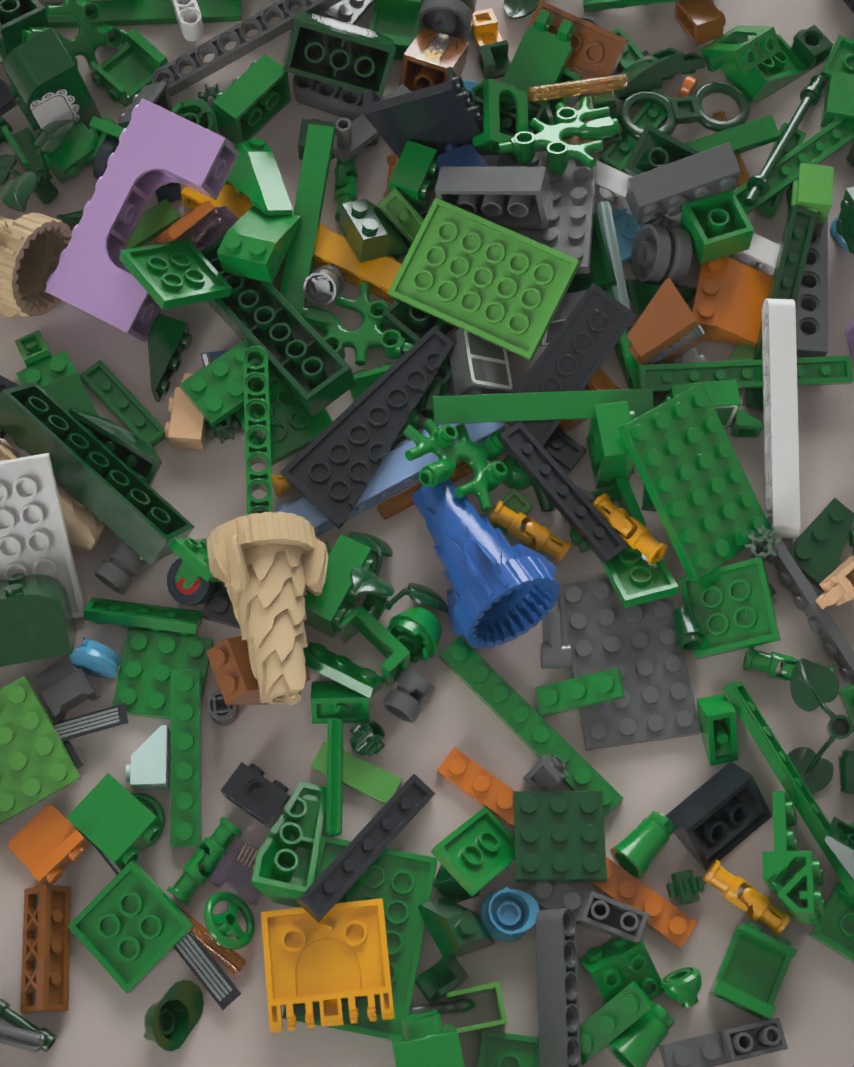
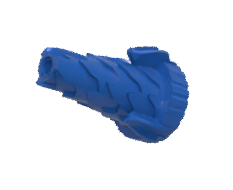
M450 479L435 487L423 485L418 492L413 493L412 501L426 521L427 528L435 543V546H433L434 551L446 570L443 573L453 588L447 590L449 621L453 632L456 635L465 636L473 647L491 648L512 641L528 632L532 627H535L552 610L560 594L559 584L554 578L556 567L553 563L520 543L512 547L499 528L495 530L486 516L480 515L467 496L458 498L455 495L456 487Z

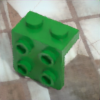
M612 936L610 940L600 946L590 948L585 955L578 958L582 969L594 981L605 1004L633 980L650 1001L663 993L660 988L662 980L641 939L638 944Z

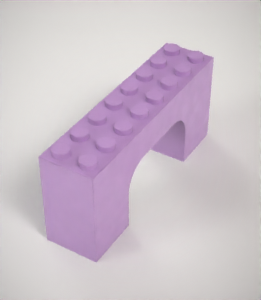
M142 98L140 103L133 108L132 119L128 127L121 132L119 144L115 152L109 156L107 168L103 176L97 180L95 192L91 200L85 204L83 216L79 224L73 228L71 240L67 248L61 252L59 264L55 272L49 276L45 291L145 342L157 314L161 311V307L138 280L128 272L126 266L119 259L121 250L126 248L147 203L159 187L168 183H180L217 200L240 153L225 137Z

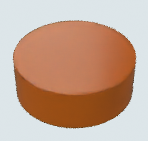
M691 75L687 76L680 88L678 97L692 96L698 79Z

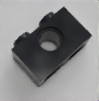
M241 762L220 791L223 797L271 830L290 799V795L287 794L289 789L277 780H274L272 783L264 778L265 772L253 763L248 767ZM256 787H262L266 790L264 797L259 800H254L250 797L251 791Z

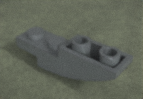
M531 882L527 891L537 901L539 908H570L575 914L576 924L638 944L649 917L647 912L593 891L589 893L564 882Z
M779 1018L659 1045L664 1067H714L788 1049Z

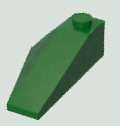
M257 138L250 139V141H240L235 146V149L240 154L225 185L231 183L235 186L234 192L239 195L244 193L250 197L249 202L266 215H293V208L273 151L266 141Z
M299 782L256 855L251 884L275 903L300 908L301 906L296 902L297 899L314 882L326 807V787Z

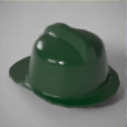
M181 980L174 983L162 999L152 1004L147 1010L144 1018V1038L154 1041L165 1051L172 1052L179 1049L198 1023L203 1012L204 1000L199 986L189 980Z

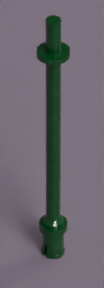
M813 76L808 86L801 91V103L759 175L751 176L746 185L749 192L744 199L746 206L752 207L758 196H765L769 191L770 184L768 179L809 107L816 105L820 100V93L826 85V82H824L825 78L822 76Z

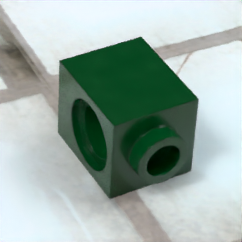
M814 24L806 30L801 29L796 33L791 48L810 69L809 71L827 61L833 43Z

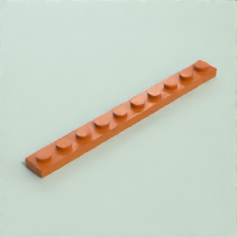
M454 747L437 769V773L484 807L486 806L493 814L514 828L513 791L515 790ZM606 857L607 881L588 883L613 900L649 913L646 925L679 949L682 948L698 922Z

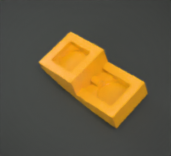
M487 9L474 12L471 30L478 52L480 45L503 41L498 31V21L493 10Z

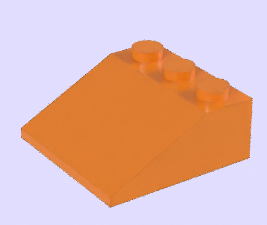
M722 257L703 263L692 313L707 336L705 340L756 347L762 323L763 301L768 298L773 277L730 257Z

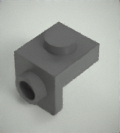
M548 753L543 755L539 762L522 779L534 791H553L569 774L565 770V763L558 756H551Z

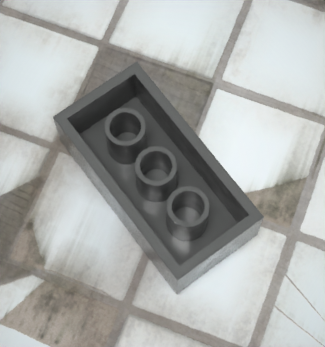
M730 142L628 178L626 200L636 226L643 223L644 225L653 224L665 215H678L682 212L683 204L725 191H735L741 169Z
M441 166L435 187L438 199L505 228H549L553 200L546 167Z

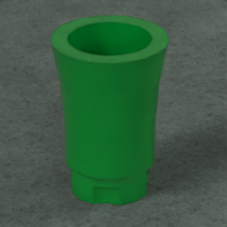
M653 811L626 838L614 846L610 853L624 870L632 876L642 879L650 864L669 841V837L674 833L675 827L666 816L660 812Z
M653 1003L654 1006L607 1045L612 1055L625 1067H646L658 1046L669 1034L668 1030L675 1023L668 1012L658 1004Z

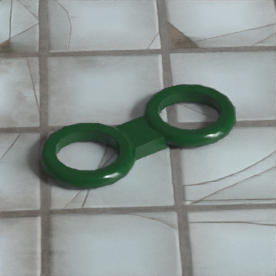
M711 82L702 85L695 91L693 96L670 98V100L664 95L653 91L633 93L622 101L618 110L619 123L623 131L633 139L638 140L643 129L638 128L632 123L629 118V110L640 103H652L664 111L667 116V122L659 130L668 135H671L676 125L698 122L704 128L714 132H720L744 124L750 114V104L745 93L735 85L727 82ZM713 93L728 95L739 106V114L734 119L728 121L715 120L704 112L702 100L707 95Z

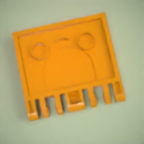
M383 898L336 903L319 923L303 907L261 912L270 1033L283 1032L281 1006H286L288 1031L295 1030L297 1021L294 1005L304 1003L306 1006L305 1022L308 1029L315 1028L313 1002H319L322 1027L344 1025L341 999H348L350 1024L357 1023L359 1018L355 1000L357 997L367 996V1014L370 1022L377 1021L375 995H380L382 1020L395 1019Z

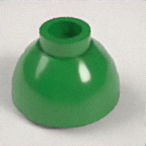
M511 455L502 461L508 469L507 477L502 482L506 487L523 490L532 485V479Z
M685 967L673 971L662 979L660 988L668 998L680 1003L682 1008L694 1006L699 1002L697 995L702 985L700 970L694 967Z

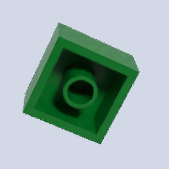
M408 140L389 180V193L396 188L419 214L421 211L427 210L430 201V191H435L438 176L436 174L439 169L437 150Z
M733 190L683 204L680 226L685 228L690 234L692 249L700 264L750 248L754 228Z

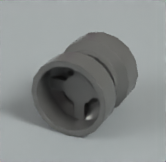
M221 691L213 693L208 699L207 708L212 720L216 724L227 726L237 719L239 715L238 705H226Z

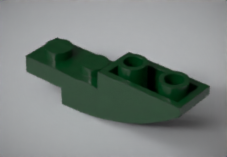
M671 47L663 49L633 63L615 77L607 87L608 90H614L616 99L624 100L633 93L662 88V79H672L677 74H694L696 70L705 68V57L693 52L684 54Z

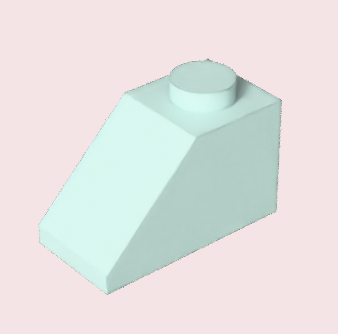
M161 725L131 755V764L126 765V782H130L135 791L170 789V730L167 725Z

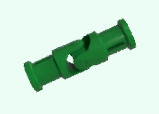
M357 154L344 164L335 156L337 159V167L335 168V201L337 202L335 220L337 222H340L342 204L357 201V168L355 167Z
M750 647L746 650L742 669L745 671L753 669L764 672L766 676L790 681L793 669L799 660L774 651L770 654ZM779 662H781V663H780V668H781V669H780V673H777V672H776V668H777ZM828 666V667H827V668H829L832 672H834V667H832V666Z
M224 817L220 818V824L210 838L206 837L199 849L182 868L183 873L175 884L167 888L171 895L186 906L190 903L189 899L199 885L205 884L219 862L226 856V849L235 837L242 834V831Z

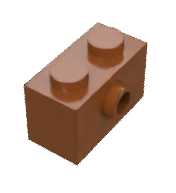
M713 0L675 1L674 18L695 45L715 40L723 35V26L726 24L724 13L719 11Z

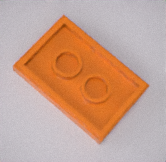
M210 201L203 202L154 238L152 243L155 245L175 240L215 207Z

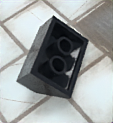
M729 762L665 816L675 827L674 833L676 837L707 871L715 860L720 861L770 819L772 814L753 775L733 762Z

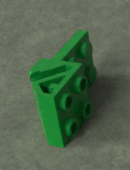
M785 791L772 792L774 851L762 852L763 879L769 891L777 894L783 907L801 925H820V916H825L824 897H822L821 891H818V886L824 885L823 868L820 865V860H815L812 851H798L797 838H795L794 830H792V827H797L796 809L793 807V801H788Z

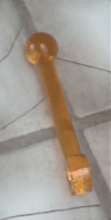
M395 155L387 157L389 168L387 187L383 198L389 194V180L393 173L394 165L397 163Z

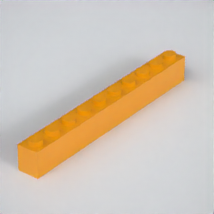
M231 183L224 184L217 200L187 186L181 191L185 207L192 210L203 202L210 201L215 208L205 216L215 221L224 220V225L230 228L254 206L249 202L250 197L244 193L239 195L234 192L235 186ZM320 224L313 267L318 269L326 264L334 265L343 272L345 282L358 288L361 282H368L371 294L393 303L396 299L387 293L402 264L391 256L360 263L343 234L338 235Z

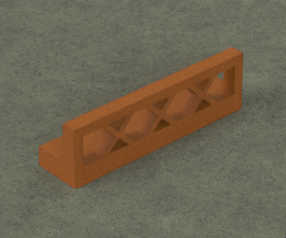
M45 884L24 889L20 1014L68 1011L70 928L68 925L70 924L71 886ZM39 894V905L35 909V895ZM36 927H37V928H38V936H37V938H36V940H35V939H34V930H35ZM36 958L37 968L33 971V962ZM34 989L36 991V1005H32Z

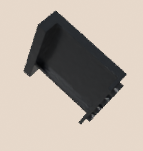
M451 66L447 67L448 82L382 101L373 89L363 92L364 116L398 158H400L408 140L436 149L438 157L440 154L445 153L444 148L447 144L456 143L459 147L466 144L473 145V137L484 133V113L482 107L475 103L472 92L470 90L467 91L460 75L457 76Z

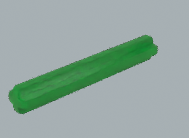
M337 718L328 720L326 834L328 836H339L342 834L344 722L342 719Z

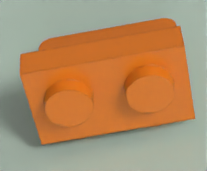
M49 804L8 842V848L32 872L31 874L36 880L45 885L55 883L72 862H76L86 853V848L91 843L54 805Z

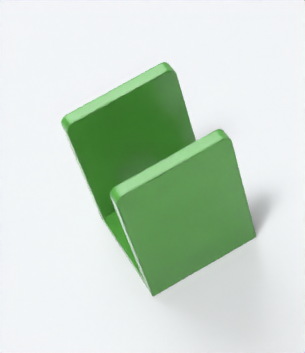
M801 163L798 181L793 182L791 206L796 205L817 212L815 224L824 225L832 207L834 168Z
M499 982L446 993L445 998L447 1001L494 991L499 1020L457 1028L458 1035L506 1026L508 1022Z

